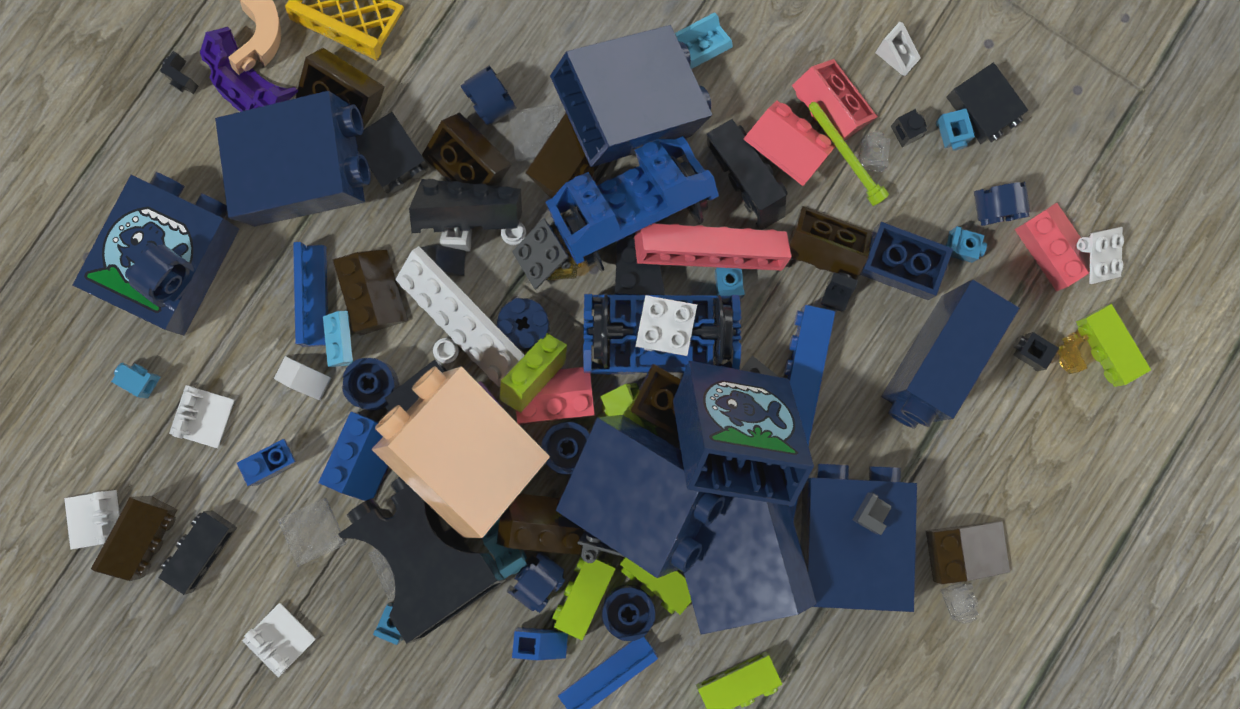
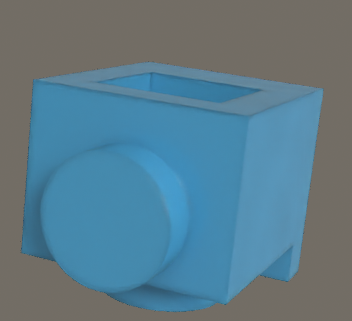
M967 108L942 114L936 121L945 148L952 147L953 151L963 149L975 137Z
M956 226L949 231L946 246L953 248L951 257L971 263L978 260L979 257H983L987 248V243L983 242L984 235L961 229L962 227ZM966 241L972 242L971 248L966 245Z
M716 268L714 271L716 294L721 296L739 295L740 299H742L745 295L742 269ZM727 275L733 276L734 282L727 283L725 277Z
M120 363L114 371L115 376L111 382L136 397L148 399L161 377L157 374L148 373L147 369L136 363L133 366Z
M390 602L386 605L373 635L398 645L403 638L397 628L389 624V615L394 604Z

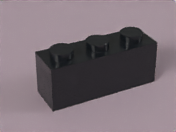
M213 510L203 511V513L200 512L196 515L191 523L193 527L188 535L185 534L180 538L176 545L177 551L173 556L168 557L161 566L163 571L158 578L183 595L194 592L237 529L234 524Z

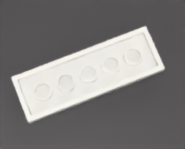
M419 246L411 251L395 280L434 319L436 324L466 352L470 359L487 374L488 378L500 387L501 380L525 355Z

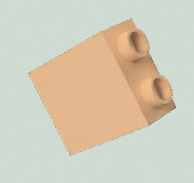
M435 366L428 370L412 387V390L420 398L407 412L400 405H397L379 421L375 429L383 437L372 450L458 534L464 538H483L550 456L462 366L443 373Z

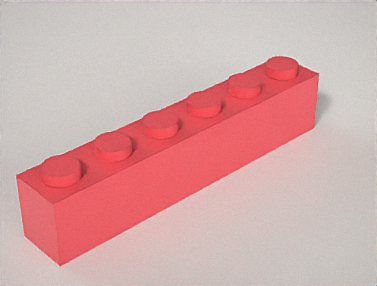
M653 223L638 230L634 236L638 264L782 271L791 259L787 232L774 229L753 230L751 228L734 229L728 227H705L703 225L683 226L680 224L666 225Z

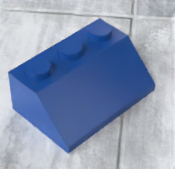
M350 412L320 477L319 484L363 501L375 497L388 468V465L372 450L383 437L375 429L379 423L378 421L357 412Z

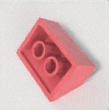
M834 59L812 66L792 85L798 99L804 102L808 108L811 102L818 103L844 141L878 117Z
M779 101L774 102L744 138L747 143L802 186L820 168L836 147L826 135L819 134L811 127L807 120L796 116L789 106Z
M1058 203L1053 204L1014 229L1056 291L1069 287L1090 273V253L1082 252L1077 248V242L1081 237Z
M584 367L560 369L521 413L516 410L517 423L522 425L595 417L590 373H584Z

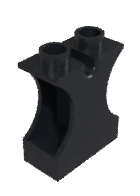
M398 477L391 484L392 489L396 493L391 497L396 506L394 516L389 509L380 508L374 498L368 499L357 505L347 514L352 524L338 533L340 538L357 539L370 544L387 560L395 581V598L389 617L405 643L408 644L421 640L507 579H504L500 574L497 564L490 553L472 552L453 542L441 526L438 513L402 478Z

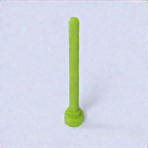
M811 102L809 110L867 189L868 201L872 206L882 202L889 195L884 186L874 183L818 103Z

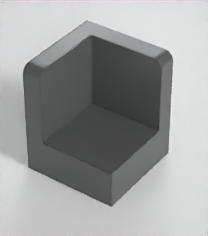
M867 493L852 520L871 532L882 535L886 528L883 522L891 509V505L879 499L878 495Z

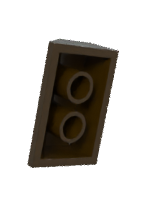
M321 48L305 57L295 98L330 91L348 104H354L358 108L363 120L364 129L379 107L385 86L325 48Z
M460 112L441 120L422 153V156L449 182L459 181L461 183L496 186L502 181L512 165Z
M565 113L525 174L550 198H553L566 182L573 180L575 177L587 172L592 177L599 165L590 166L568 115Z
M802 206L789 239L791 258L814 265L820 270H827L832 273H846L852 279L857 280L869 257L872 232Z
M387 249L356 252L332 259L354 333L362 336L408 321Z
M519 493L500 516L496 544L514 549L580 555L582 545L578 544V541L583 535L584 529L556 511L561 498Z
M153 496L129 497L91 570L127 581L143 578L151 567L149 562L152 556L163 545L162 538L165 532L174 525L176 520L175 514L178 509Z

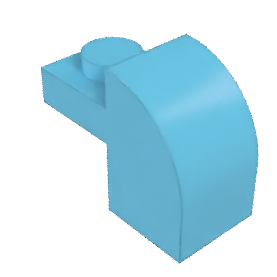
M499 518L482 539L484 545L495 558L500 574L505 579L511 574L518 573L522 567L527 565L525 561L527 556L523 549L507 548L496 544Z

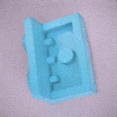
M712 13L675 33L678 41L683 42L690 52L691 69L733 47L732 40L720 26L719 17L716 13Z
M337 311L323 316L328 367L349 366L353 359L348 311Z

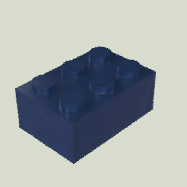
M880 222L873 230L869 257L860 275L930 300L937 296L953 248Z

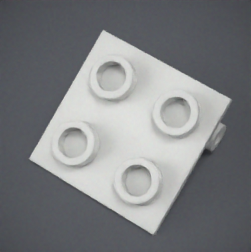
M1123 227L1090 233L1089 237H1082L1078 240L1077 248L1082 252L1090 253L1089 284L1121 277L1123 270Z
M645 295L636 347L644 348L647 351L656 350L687 356L697 305Z
M186 385L169 434L218 449L235 400Z
M117 490L64 498L70 549L104 544L120 516Z
M279 603L254 629L245 634V638L242 641L277 677H280L316 638Z

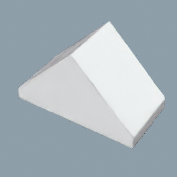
M899 22L892 29L875 52L904 76L921 58L902 22Z
M460 227L444 228L440 244L470 252L472 229L470 231H460Z
M285 356L274 379L291 389L321 400L331 377Z

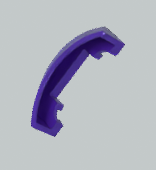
M229 27L205 33L200 54L202 61L206 62L211 69L209 78L222 97L240 112L288 101L298 92L295 87L284 88L268 82L253 68L249 71H243L238 75L232 69L228 58L239 49Z

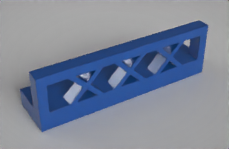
M293 242L295 344L302 347L326 346L323 316L328 315L327 248L325 245L306 246L302 242Z
M645 636L639 640L630 641L560 692L558 697L566 709H591L658 659L657 653Z

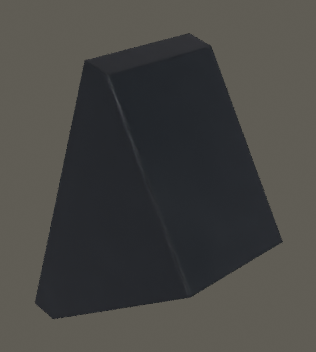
M441 245L420 247L446 275L465 276V250Z

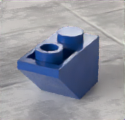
M282 439L237 462V465L247 486H258L281 474L296 461L286 440Z
M517 627L514 631L512 658L527 660L565 659L568 634L559 630Z

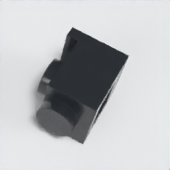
M916 109L898 117L891 125L902 148L923 138L927 132L926 121L921 114H918Z
M1031 332L1025 334V336L1020 335L1013 345V348L1016 349L1013 356L1030 365L1038 372L1047 370L1059 348L1036 333ZM1030 347L1033 349V355L1027 352Z

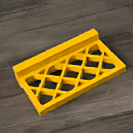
M288 0L285 5L290 20L376 61L381 55V47L404 11L402 5L392 0H372L373 5L359 8L357 0H354L356 9L342 13L340 4L353 0H328L324 2L317 0L318 3L309 6L303 4V0ZM337 5L340 13L328 16L324 14L323 8ZM391 8L395 10L392 16L381 19L380 9ZM376 11L378 20L364 23L362 14ZM359 15L362 23L351 27L346 24L345 19ZM381 26L382 33L377 39L368 35L367 29Z

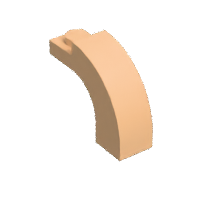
M240 0L242 10L255 22L256 30L253 37L246 44L228 57L232 69L238 75L243 71L252 69L257 60L266 66L278 51L281 42V25L273 0Z

